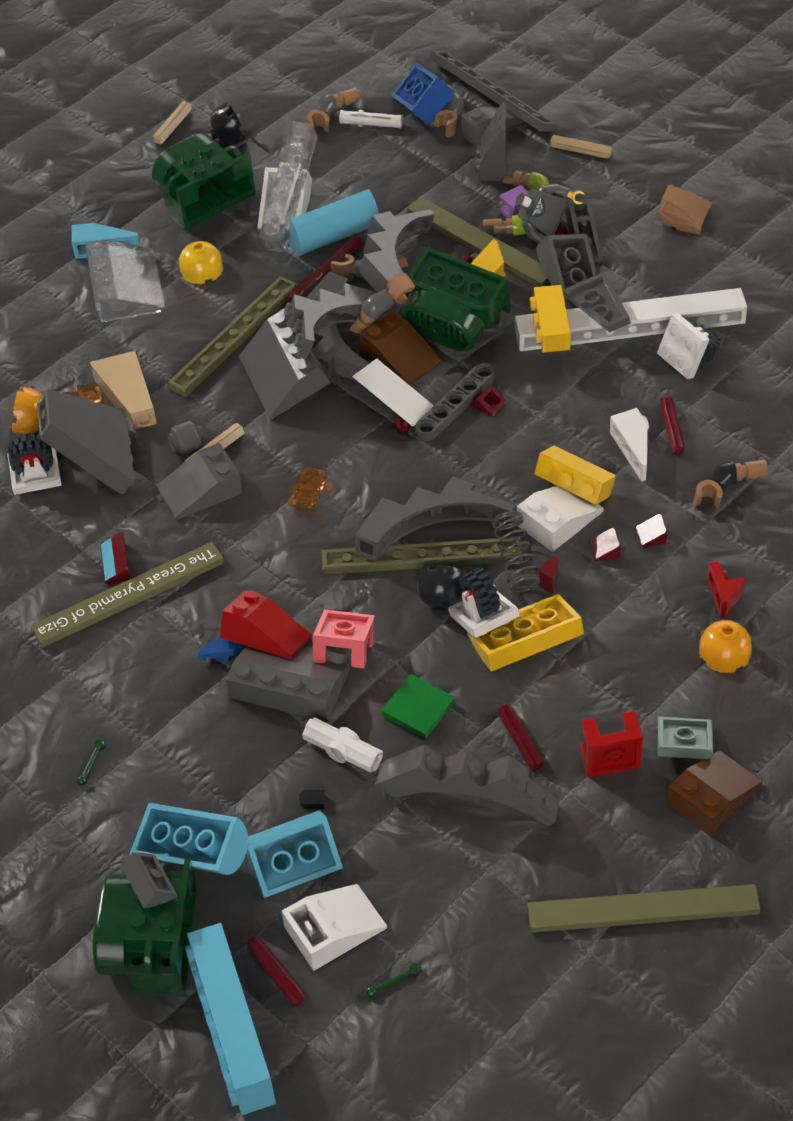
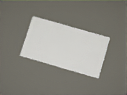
M375 359L352 376L412 427L434 406L378 359Z

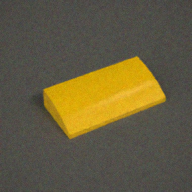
M559 594L519 609V617L487 632L485 635L475 638L467 631L474 648L491 672L584 635L582 618Z

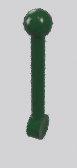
M103 739L95 741V750L83 774L77 778L78 785L84 786L87 784V776L99 752L106 747Z
M414 963L410 965L409 970L375 987H367L366 995L371 998L375 997L378 991L410 975H420V965Z

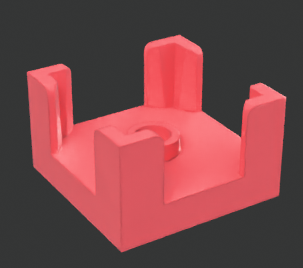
M324 609L313 634V662L325 663L326 646L351 649V666L364 668L367 661V644L371 648L374 644L375 615Z

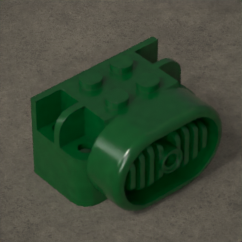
M195 134L165 149L157 157L152 168V179L154 184L163 192L167 214L185 231L256 194L251 154L247 152L241 155L240 150L235 146H229L224 149L211 136L206 134Z
M427 246L410 271L409 277L414 283L415 288L411 291L412 294L402 308V316L422 337L453 350L468 351L474 347L484 329L499 324L502 311L506 313L511 311L508 278Z
M185 858L183 871H168L167 864L160 863L178 897L150 908L142 906L125 874L107 875L103 880L93 932V961L96 971L100 975L127 976L131 989L136 993L185 995L189 968L185 946L190 945L187 933L194 931L199 896L191 859Z

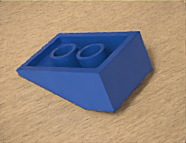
M416 63L391 96L430 125L435 121V114L452 100V95L455 91L437 76Z

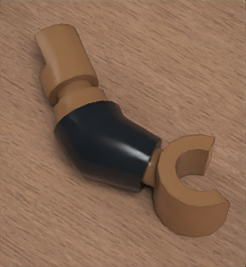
M766 460L744 462L743 465L741 463L734 464L731 461L718 465L709 480L701 481L697 485L693 506L700 505L702 497H710L714 500L713 506L719 508L723 492L730 485L736 484L737 481H742L743 477L749 480L768 476Z

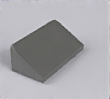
M131 853L123 864L122 869L144 908L166 903L178 897L155 855Z

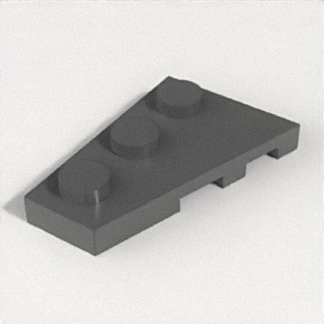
M605 272L562 290L564 297L608 332L631 323L629 315Z

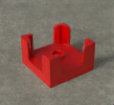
M635 711L622 714L626 731L600 735L595 718L581 720V729L585 743L580 744V752L587 777L641 768L643 736Z

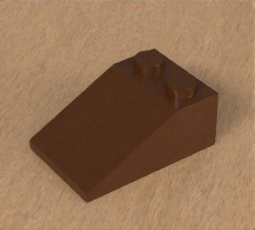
M393 310L359 333L360 353L371 361L378 359L397 376H402L404 381L410 386L441 363V359L414 327Z
M719 750L713 754V760L703 759L687 768L669 786L667 805L711 836L762 785L763 781Z

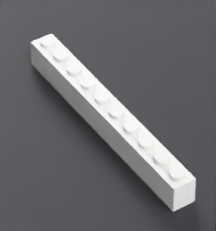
M741 288L623 302L622 305L629 315L631 323L612 332H608L580 308L566 310L571 333L570 345L664 334L671 316L678 313L692 325L695 323L699 327L703 325L704 328L744 324L746 321L747 305ZM533 314L515 316V334L519 351L542 349L541 343H536L535 330L538 327L533 326Z

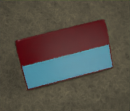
M120 532L100 544L105 584L130 580L123 532Z

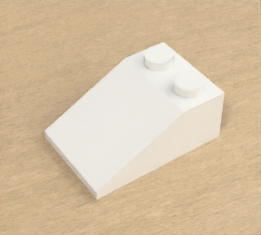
M265 167L258 230L290 231V219L306 213L312 185V178L307 169Z
M559 486L533 493L517 506V512L522 513L524 517V522L518 525V527L526 530L527 534L553 552L604 512V508Z

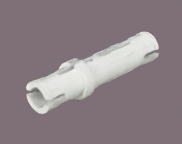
M341 110L339 122L340 124H357L358 127L370 125L401 129L403 116L367 113L364 110H359V112Z

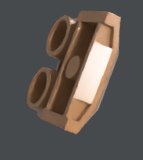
M668 185L661 200L658 219L662 220L666 226H674L680 231L700 235L702 224L708 211L712 208V203L692 192L677 188L674 185Z

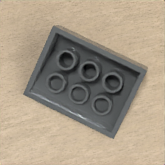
M284 309L265 321L239 355L271 420L330 383L312 348L307 359L297 357V347L294 346L296 333L293 332V328L287 326Z
M246 646L235 659L226 678L229 698L328 722L351 668V657L326 651V662L315 663L313 662V647L304 646L289 660Z

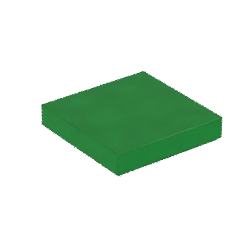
M411 674L384 706L381 714L383 717L426 740L454 705L455 697Z

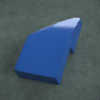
M219 635L199 652L198 659L206 661L207 658H217L221 663L228 664L229 656L241 653L246 646L222 639Z

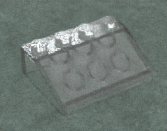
M109 240L85 244L99 323L166 311L154 250L152 248Z

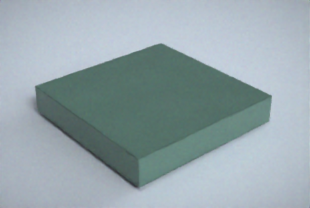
M658 717L657 756L713 760L712 720Z

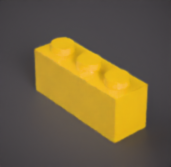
M562 286L534 287V297H530V309L535 311L533 313V326L538 327L535 330L536 343H541L542 353L570 350L571 333Z
M552 446L540 452L534 472L535 475L595 505L610 497L616 475L557 446Z

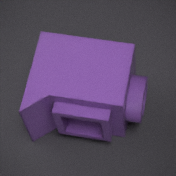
M520 185L501 194L500 200L506 206L500 208V213L506 218L518 215L521 207L516 205V198L520 193L527 195L529 191Z

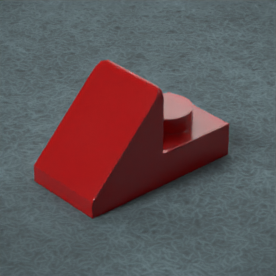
M719 561L709 562L707 579L720 618L726 617L743 595L746 578L728 580L727 572L722 570Z

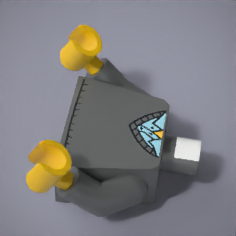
M548 184L540 186L538 190L531 188L527 195L520 193L516 198V205L521 207L518 217L523 221L522 226L527 237L540 244L548 235H554L570 201L567 198H571L576 204H582V202L575 200V195L578 193L585 195L584 192L580 190L572 192L570 188L558 184Z

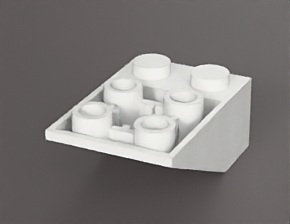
M358 884L307 896L282 910L284 928L313 971L387 929L386 923Z

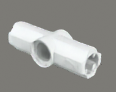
M317 718L310 719L305 725L304 732L302 733L303 739L326 750L328 756L336 762L344 763L348 761L370 773L375 772L380 766L383 751L361 741L358 735L351 729L346 727L337 729Z

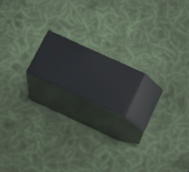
M303 790L299 797L300 806L303 809H325V791Z

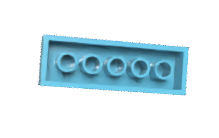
M218 923L187 933L190 945H186L185 950L219 1059L221 1071L227 1085L232 1107L238 1105L242 1116L275 1105L276 1101L271 1078L222 924Z

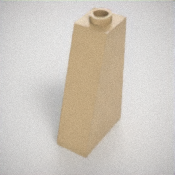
M135 351L90 362L95 382L116 408L125 410L126 420L133 429L157 424L154 408Z

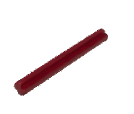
M353 235L287 295L288 302L291 303L294 295L301 297L309 295L323 278L331 272L332 261L344 262L346 254L352 255L362 246L361 238Z

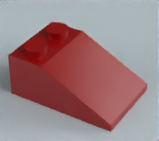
M244 591L222 611L220 638L289 660L312 637L309 631L272 600L259 595L255 591Z

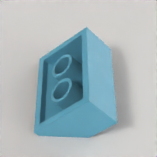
M320 810L248 836L246 854L264 898L343 869L327 817Z

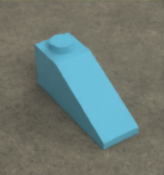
M96 223L72 225V246L75 259L140 252L136 232Z

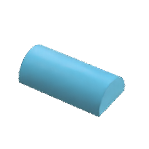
M367 189L290 219V247L297 256H301L368 230L372 215L379 214L372 193Z
M148 803L129 855L132 852L153 854L160 863L184 867L185 858H190L193 869L230 875L241 866L245 858L248 835L244 823L237 817Z

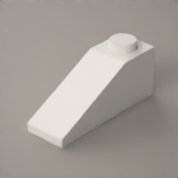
M637 408L611 416L610 434L642 482L646 480L647 429H649V423L647 418L642 416Z

